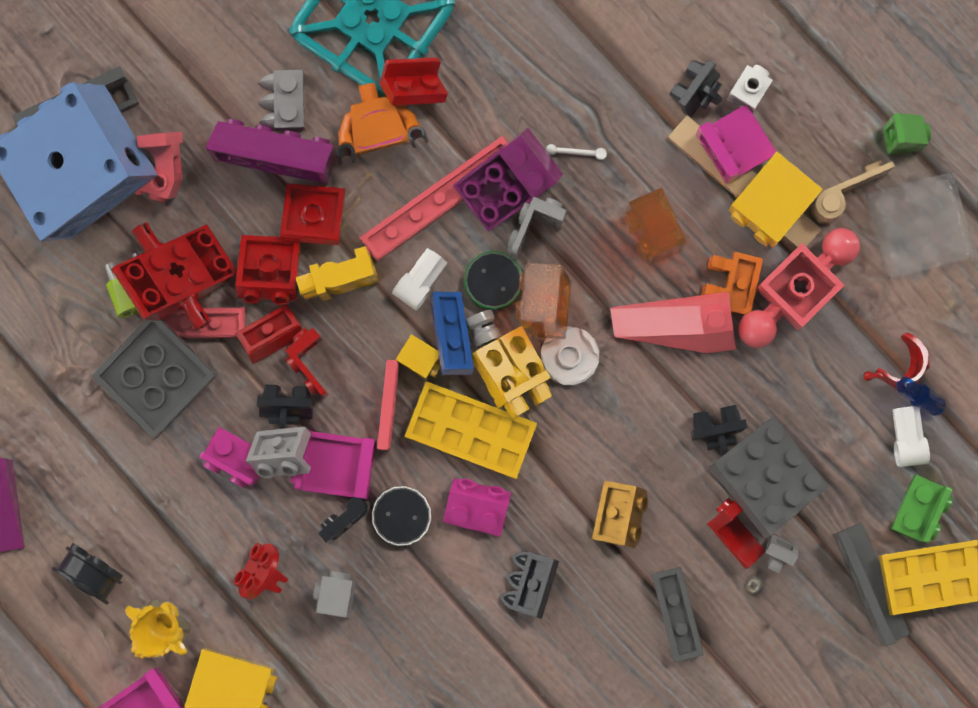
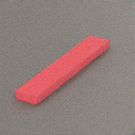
M503 136L498 138L359 237L375 261L379 262L463 202V198L453 187V184L506 144L505 138Z

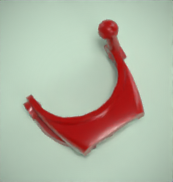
M907 332L901 336L911 356L910 367L907 373L902 378L897 379L885 370L878 368L875 373L870 371L864 372V380L871 381L878 378L901 392L910 394L913 391V387L930 367L929 355L924 344L916 336Z

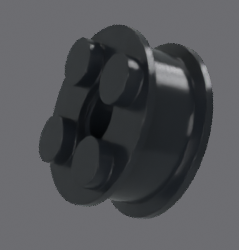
M72 543L70 547L66 546L65 549L68 553L58 568L52 567L51 569L84 593L108 605L109 602L106 598L116 584L121 585L123 583L121 579L124 575L111 568L96 556L90 555L75 543Z

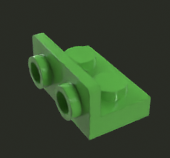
M917 474L913 475L890 529L922 544H928L930 539L934 541L941 529V524L938 523L942 512L947 513L952 504L953 497L950 496L952 488L948 486L943 487Z

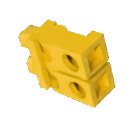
M367 247L354 249L356 258L344 262H326L321 267L318 263L310 265L311 273L296 277L300 294L305 299L319 296L323 301L332 299L331 294L338 295L378 283L379 279Z
M522 326L472 353L473 367H476L486 383L489 393L495 399L496 406L498 408L504 406L513 419L529 410L527 403L522 397L523 394L528 392L535 405L552 397L546 383L551 377L547 370H544V366Z

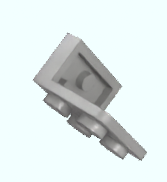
M533 197L530 204L524 203L518 222L521 224V228L519 231L513 230L507 245V250L511 252V259L517 260L533 219L561 230L567 210L562 208V203L551 198H546L543 201L536 197Z

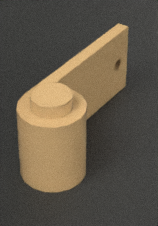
M881 160L865 167L866 173L824 190L811 205L812 217L818 223L825 225L836 221L845 210L846 203L842 193L888 174L895 167L893 161L882 166L880 165L882 163Z

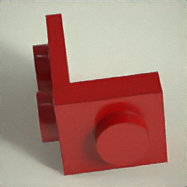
M304 328L292 338L294 343L285 349L289 354V357L285 360L295 373L301 370L308 380L304 384L314 396L320 393L325 398L329 394L300 360L303 355L320 343L322 338L314 328H311L309 331Z
M728 498L715 509L718 514L707 525L740 564L747 569L765 553V549L737 517L743 511L735 500L732 502Z

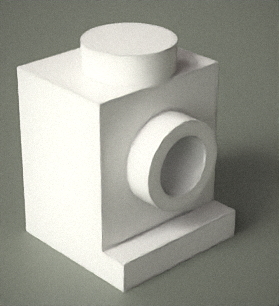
M747 65L727 100L738 107L747 105L753 113L772 82V79L768 77L770 73L759 65H754L753 68ZM752 81L758 87L751 89L748 87L747 82Z

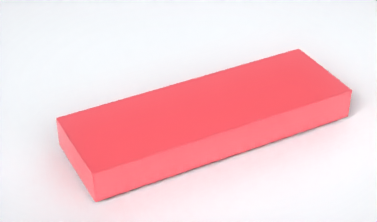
M203 308L212 322L198 331H195L194 326L183 310L162 318L181 339L237 338L235 333L246 327V308Z
M397 360L386 361L377 444L379 451L389 452L391 450L400 368Z

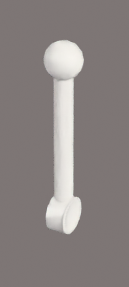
M549 144L545 149L549 155L561 153L595 156L597 160H603L607 155L604 148L592 151L559 148Z

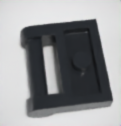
M357 497L351 498L347 502V510L340 516L332 514L320 524L323 530L318 534L325 543L331 544L368 513V505L364 500Z

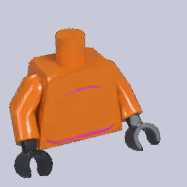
M375 83L364 84L358 87L362 103L351 105V111L344 115L338 132V163L342 164L341 159L344 156H350L352 163H355V155L409 142L413 148H416L414 141L417 138H423L425 143H428V138L425 130L420 127L415 114L405 105H391L387 97L379 98Z

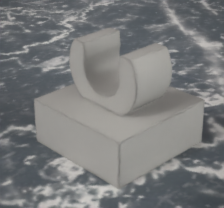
M772 534L766 544V553L771 555L768 561V569L779 573L784 562L794 566L799 556V546Z

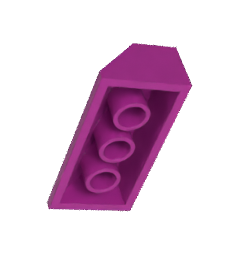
M227 119L226 122L218 121L207 143L206 150L214 161L327 185L336 152L334 145L330 144V140L325 138L313 137L312 140L303 139L301 134L292 131H284V134L274 133L272 128L264 125H255V128L245 127L243 122L235 119Z

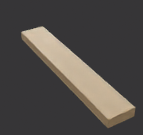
M687 115L667 139L738 198L757 174L750 170L726 184L696 136L700 126ZM802 214L783 238L795 248L801 243L807 247L820 232L821 228L805 214Z

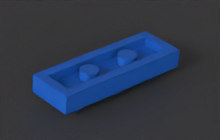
M432 292L430 301L442 375H471L474 367L462 293Z

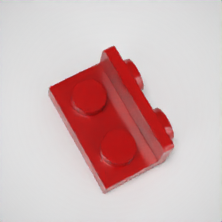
M439 58L392 59L385 61L379 84L391 105L445 103L448 95L438 77L441 64Z

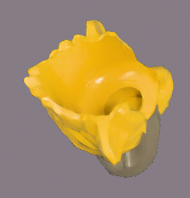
M155 598L139 608L126 607V615L133 621L130 625L129 634L132 640L131 651L135 653V657H140L141 659L145 657L164 656L171 651L179 655L187 653V649L183 644L187 642L191 624L179 615L178 608L173 603L162 602Z

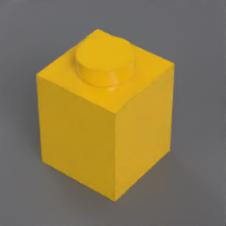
M411 334L396 360L400 365L426 381L430 375L435 378L441 370L438 350Z

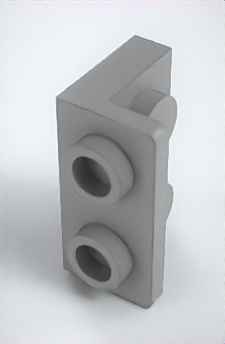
M305 426L257 431L246 462L263 478L308 474L311 467L303 459V455L311 433Z

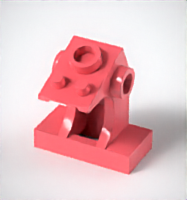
M182 131L137 136L138 148H144L153 155L155 171L158 176L134 194L141 195L147 192L149 193L148 198L160 202H165L166 199L177 196L183 180L179 145L183 143Z

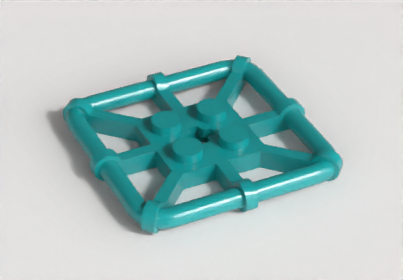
M306 0L294 17L292 26L289 27V33L301 46L331 65V69L336 73H343L359 85L375 83L378 96L387 97L379 83L347 63L354 51L360 45L376 56L381 79L385 64L383 54L394 38L412 49L406 59L425 57L429 52L428 47L450 17L456 4L455 0H437L410 6L400 0H338L344 4V7L334 20L304 25L321 1ZM439 11L419 41H415L400 31L410 16ZM367 12H378L377 17L380 19L378 23L372 21L370 24L366 23ZM338 30L351 40L341 55L337 56L307 35Z

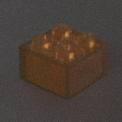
M662 188L628 203L625 212L626 216L623 219L629 233L634 232L637 237L638 243L635 246L641 260L647 259L648 264L652 265L683 250L686 239Z
M526 263L525 273L520 274L519 287L523 293L522 301L517 302L516 317L520 319L519 321L531 337L566 339L572 281L561 264Z

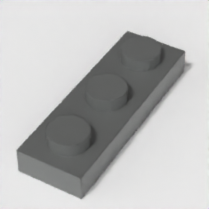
M677 567L651 574L673 661L679 662L704 655L682 568Z

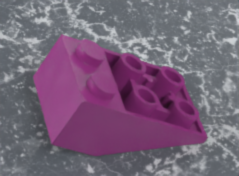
M526 128L455 182L453 187L489 232L520 210L525 202H531L533 197H538L555 185L563 176V173L531 130Z

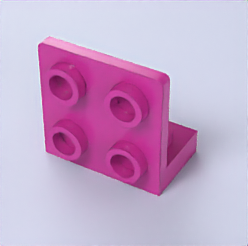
M743 105L713 124L709 121L706 122L696 132L697 138L726 184L772 158L776 153V150L747 105Z

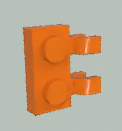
M733 252L731 259L712 255V257H709L707 269L728 273L725 288L706 283L702 286L701 295L729 292L731 313L744 316L752 310L763 258L739 252Z

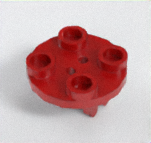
M256 543L249 552V560L244 569H241L236 574L234 585L238 587V592L244 599L252 600L258 597L265 589L281 593L282 589L277 586V582L286 583L288 581V578L277 570L279 550L275 545Z

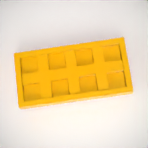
M426 381L405 438L517 479L537 423L520 416L513 419L507 411Z
M978 540L879 555L889 615L978 601Z

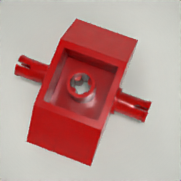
M148 222L135 227L131 232L145 253L120 263L111 270L143 320L158 321L179 310H183L194 326L195 331L206 327L212 320L202 308L199 300H202L237 275V269L208 225L206 224L167 243L159 242Z

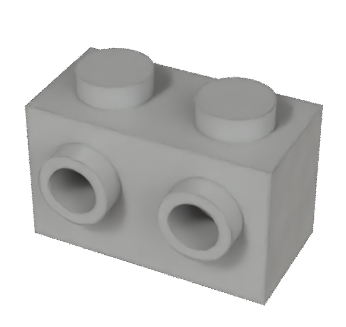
M330 571V577L322 576L321 581H316L313 599L318 600L316 613L346 618L351 617L357 582L350 580L351 574Z

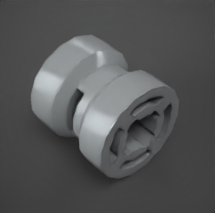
M491 309L466 319L467 328L474 335L472 340L476 348L486 346L502 337L500 329L495 327V317Z

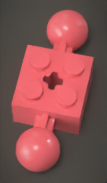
M847 228L831 230L823 239L822 253L818 257L801 243L756 288V291L770 305L764 311H750L742 317L738 326L741 340L752 348H763L769 345L776 336V323L782 317L797 331L800 330L845 286L830 270L835 265L843 266L850 264L857 258L860 252V241L857 235ZM802 282L805 285L803 288L805 294L796 292L793 283L798 285Z

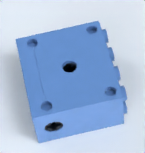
M69 83L61 88V94L56 98L49 99L38 106L39 111L34 115L19 120L16 124L17 128L0 135V173L40 241L72 239L158 176L143 149L138 148L136 137L105 85Z

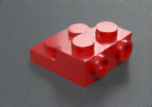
M241 235L235 284L237 298H242L244 302L250 304L258 303L260 299H272V302L277 305H286L290 300L297 301L298 284L296 277H299L298 268L301 242L280 241V237Z

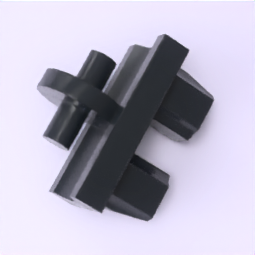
M692 60L685 73L693 82L689 87L678 82L670 91L672 100L690 118L699 106L706 109L710 102L719 105L722 101V97L717 93L722 86L717 81L721 75L715 69L716 64L710 60H707L705 64Z
M266 384L262 397L258 396L257 407H259V417H269V424H280V429L288 428V425H299L300 419H313L312 399H310L307 386H295L292 390V398H282L280 386Z
M736 405L720 408L723 424L712 426L709 410L692 414L694 429L690 432L692 441L716 436V440L706 442L707 450L718 449L721 457L726 454L727 447L737 445L736 436L725 438L724 434L748 428L746 419L741 420V415Z

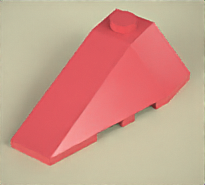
M729 292L610 307L614 337L701 353L736 350Z

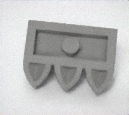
M273 70L272 74L264 76L258 83L263 88L274 91V93L264 96L259 101V104L274 112L262 117L259 123L273 130L305 129L303 70Z

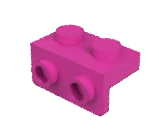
M454 478L448 496L443 523L501 537L511 492L505 491L499 486H485L477 484L470 479Z

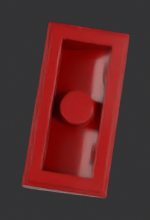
M286 304L237 331L235 335L252 364H255L294 342L292 338L302 328Z

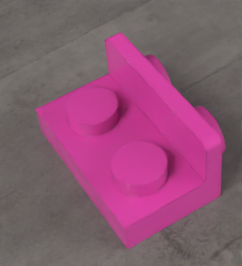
M218 427L205 452H202L199 456L205 460L203 466L217 474L220 473L221 469L232 475L229 479L231 482L243 488L247 484L255 487L260 478L256 471L246 462L252 444Z

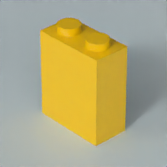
M776 152L734 201L728 211L732 214L730 217L736 224L743 228L747 226L755 233L753 236L759 243L766 247L770 245L774 248L823 189L780 153Z
M204 648L201 650L184 708H269L264 703L267 693H273L277 682V676L273 675L275 668Z

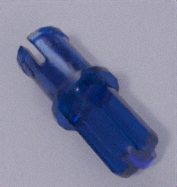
M906 376L896 382L895 386L898 388V393L908 398L913 406L922 407L933 416H938L944 411L943 408L937 405L938 403L945 407L944 399L933 394L928 386L924 384L919 385Z

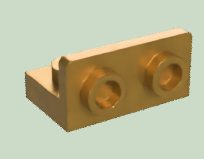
M604 480L592 539L636 548L637 542L640 541L642 536V516L648 507L647 490L637 486Z

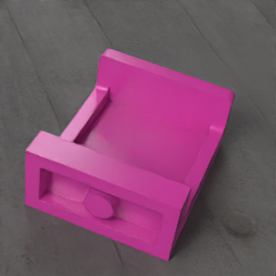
M309 430L311 435L303 459L311 469L308 474L291 476L290 482L295 483L294 488L302 491L368 500L376 440Z
M155 667L97 708H184L185 706L160 669Z

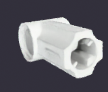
M427 248L412 270L404 274L392 294L417 311L431 292L430 288L448 265V262Z
M919 406L893 409L896 434L894 455L897 466L906 467L929 464V445L927 439L923 436Z

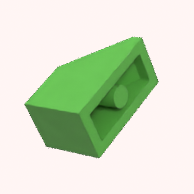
M893 114L883 126L888 155L921 151L928 145V141L931 140L930 126L928 123H924L923 115Z

